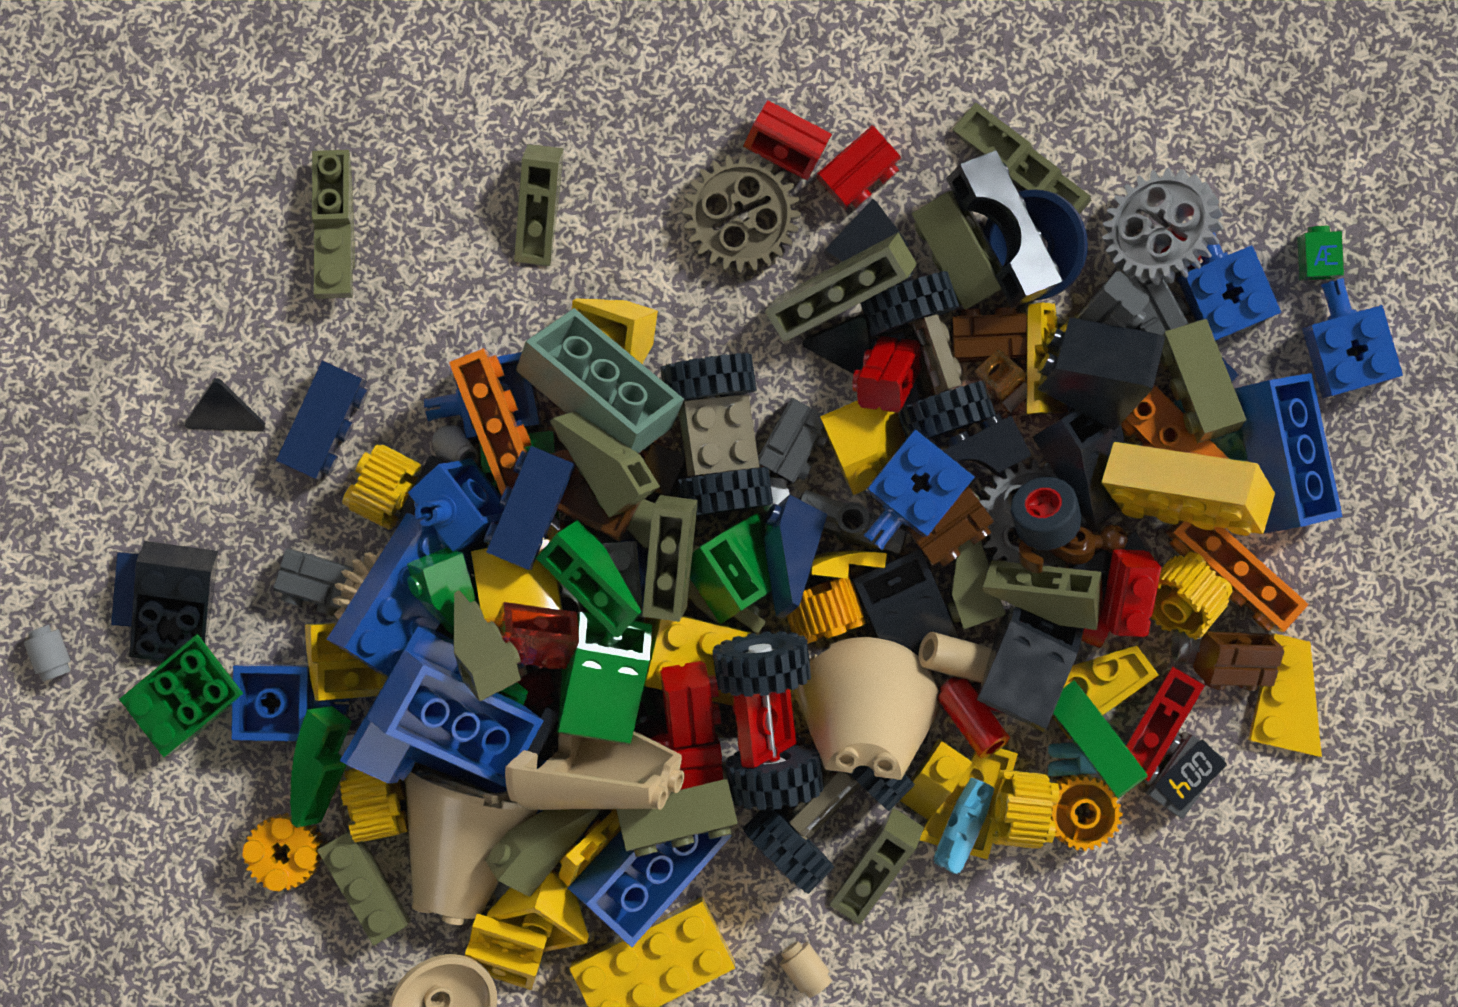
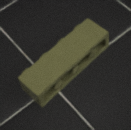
M896 233L777 296L765 313L783 342H786L907 279L917 263L900 234Z

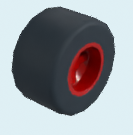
M1040 477L1030 480L1021 486L1012 498L1011 514L1018 537L1030 547L1038 550H1052L1062 547L1070 542L1080 529L1081 512L1074 489L1063 480L1054 477Z

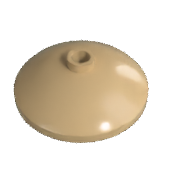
M445 954L429 958L407 972L396 986L389 1007H497V990L492 977L479 962L463 955ZM440 992L436 998H431L435 993Z

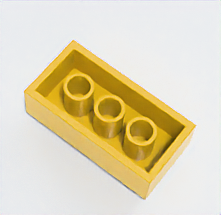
M1119 442L1113 443L1101 482L1112 499L1120 507L1122 513L1129 517L1143 518L1144 515L1153 516L1169 524H1178L1179 521L1190 522L1194 526L1205 530H1213L1214 527L1227 528L1230 532L1241 536H1249L1250 532L1264 534L1275 495L1258 463Z
M682 616L680 622L645 617L643 623L652 625L650 661L644 686L662 690L660 673L662 667L673 665L683 667L685 663L703 661L706 664L708 675H714L715 669L712 652L714 646L717 644L721 645V642L724 640L732 641L733 637H746L747 634L753 632ZM718 690L719 697L712 698L714 702L734 705V696L730 693L724 694L721 690Z
M702 896L658 918L633 947L629 946L622 938H618L572 961L569 969L588 1007H660L734 970L735 960Z

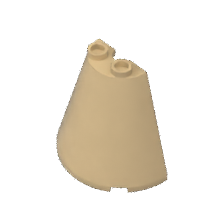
M857 637L830 644V649L818 656L815 654L809 659L811 679L807 680L805 685H798V688L794 689V695L816 748L820 753L825 769L852 773L856 767L865 765L873 769L874 776L901 780L939 713V701L937 699L939 690L931 670L928 671L926 668L921 667L918 655L908 648L889 640Z
M633 731L631 744L629 745L559 733L558 751L539 769H537L538 754L526 750L514 758L505 769L506 787L510 800L518 802L517 807L527 810H661L671 792L678 793L684 781V772L680 770L682 755Z
M415 762L411 772L405 778L413 895L412 909L422 913L434 912L442 915V921L445 923L463 925L464 919H475L477 913L482 914L499 883L485 861L486 857L509 830L535 816L538 810H527L517 807L518 802L511 801L507 791L488 794L446 778L447 774Z

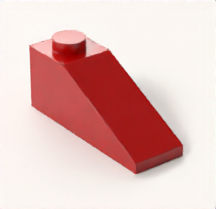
M1175 666L1170 670L1126 745L1146 772L1148 777L1145 780L1148 782L1206 686Z

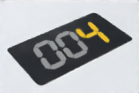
M1201 739L1156 783V787L1179 810H1183L1227 766V763Z

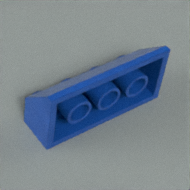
M418 626L404 650L460 675L454 655V640L435 629ZM387 679L340 761L389 784L397 783L399 779L404 780L409 775L415 763L411 758L417 748L385 734L367 718L386 685Z

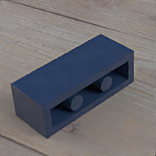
M322 360L276 461L318 480H322L324 474L330 476L338 460V456L334 455L339 441L345 443L353 428V422L349 421L355 408L361 409L367 398L369 390L364 388L367 381Z
M533 446L530 447L528 453L521 451L513 472L519 474L513 488L506 487L498 506L504 509L499 523L491 522L484 538V543L489 544L486 552L527 570H532L575 468V464Z

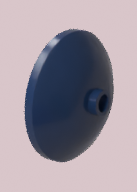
M1024 190L1018 192V194L1023 197L1026 210L1034 226L1040 230L1042 238L1047 240V251L1051 259L1056 262L1062 282L1047 295L1034 299L1044 300L1064 292L1078 278L1087 256V233L1081 216L1066 199L1046 190ZM988 218L983 232L1003 266L1007 254L1006 242L998 226Z

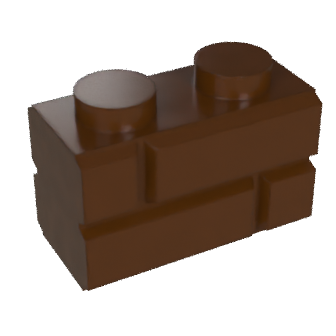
M1011 307L995 308V315H980V309L958 310V316L950 319L951 354L959 363L1025 360L1027 358L1026 313L1017 314L1016 307L1012 309Z
M967 486L927 537H922L911 527L906 530L931 565L940 562L944 567L961 555L957 548L970 540L975 545L992 533L988 526L994 521L971 488Z
M1206 632L1201 638L1199 644L1200 652L1196 654L1193 668L1204 680V684L1212 689L1224 690L1226 685H1232L1244 690L1255 691L1258 686H1274L1278 674L1277 667L1281 665L1285 651L1283 646L1270 634Z

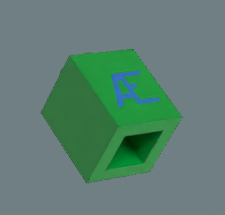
M1330 226L1308 227V233L1297 237L1299 281L1337 279L1344 275L1342 231L1330 232Z

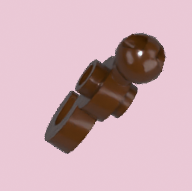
M1108 525L1101 530L1100 534L1093 535L1087 528L1080 527L1076 536L1062 547L1048 551L1068 563L1083 564L1093 558L1096 549H1103L1108 553H1113V550L1124 549L1128 538L1124 529L1118 525ZM1020 540L1018 559L1021 565L1028 571L1041 573L1043 571V558L1031 551L1034 549L1033 547L1026 545Z

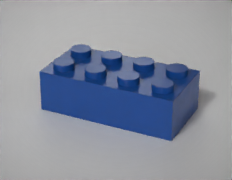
M1312 373L1272 379L1234 388L1246 417V422L1241 429L1243 433V446L1247 452L1248 461L1258 463L1275 492L1264 534L1343 517Z
M406 513L327 638L328 641L386 678L389 677L417 627L436 630L440 624L411 593L407 578L410 576L407 563L444 549L446 546L438 539L437 530L433 525L423 526L420 522L425 520L424 518L416 520L415 515ZM468 548L459 550L458 552L463 553L470 576L474 570L471 551Z
M406 650L401 655L367 717L385 734L506 787V766L522 751L529 749L544 721L524 705L498 693L479 701L462 681L460 675Z
M620 830L568 889L620 938L633 947L732 835L709 839L707 832L693 836L695 843L672 848L670 841L656 845L658 852L635 857L634 850L626 852Z

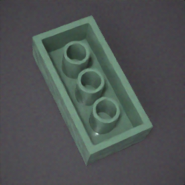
M575 308L525 341L516 369L520 375L564 412L571 413L576 411L637 453L641 452L673 427L684 401V398Z

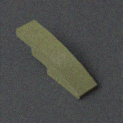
M977 102L952 129L960 139L980 156L997 151L1001 161L1008 167L1013 184L1019 190L1037 189L1056 193L1071 203L1079 215L1092 201L1088 193L1062 175L1061 169L1035 151L1029 141Z

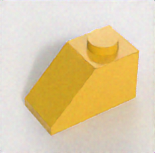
M938 738L911 778L915 785L900 801L929 820L953 792L972 764V761Z

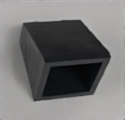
M1069 318L1060 329L1055 327L1046 340L1045 347L1049 350L1038 368V373L1042 374L1038 390L1115 430L1153 389L1165 337L1151 332Z

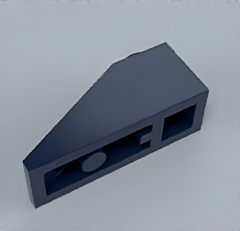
M790 494L778 505L774 503L769 508L764 523L768 525L763 540L776 617L782 620L800 605L828 515Z

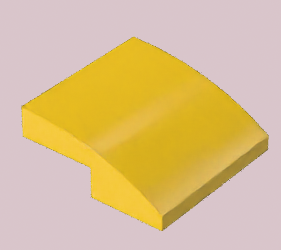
M546 539L543 541V544L540 548L538 555L543 551V549L548 545V543L551 540ZM488 548L471 551L480 609L487 622L493 621L498 625L521 619L531 621L563 613L558 580L537 559L532 570H527L487 553Z
M851 550L818 554L814 557L809 574L848 579L849 564L885 568L887 553Z
M337 623L305 625L307 660L315 700L378 696L387 678L327 640Z
M477 913L464 956L479 962L492 978L532 990L548 936Z

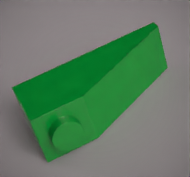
M578 520L558 532L536 558L616 638H619L642 612L605 547Z
M446 547L407 563L410 573L407 582L411 593L454 637V593L460 590L469 602L476 601L463 553L453 552L450 548Z

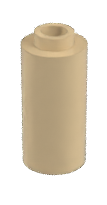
M929 632L920 645L919 661L923 668L982 683L992 648L943 634Z

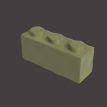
M952 191L944 193L911 213L915 219L914 227L917 234L922 240L927 241L933 252L932 260L940 272H948L958 304H962L966 310L1002 291L995 275L1003 266L973 212L962 211Z
M1207 319L1165 331L1163 334L1165 341L1160 362L1163 367L1168 366L1172 377L1170 380L1171 391L1174 398L1182 402L1185 410L1183 420L1188 433L1194 434L1198 444L1239 431L1246 422V417Z
M660 495L653 506L642 617L680 622L687 608L698 500Z
M727 779L683 789L678 793L671 792L661 810L616 809L626 852L634 850L635 857L658 852L656 845L670 841L672 848L695 843L693 836L707 832L709 839L731 834L730 827L738 824Z
M350 830L317 850L373 946L405 928L411 922L368 846L363 841L354 842L352 835H350Z

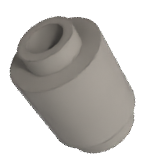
M46 625L28 632L30 639L23 641L34 672L35 674H40L42 682L70 672L68 663L71 660L59 629L51 631L50 625Z

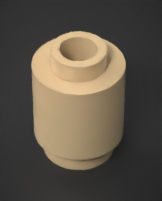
M796 941L782 951L783 959L779 965L799 992H805L808 998L816 996L832 982L828 975L830 970L809 942L801 945L799 941Z

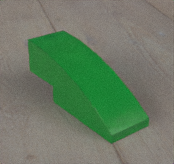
M1073 680L1062 690L1052 715L1119 799L1148 776L1076 681Z
M333 706L307 710L299 731L293 757L290 789L291 822L296 828L322 822L347 766L340 761L342 755L339 754V751L352 721Z

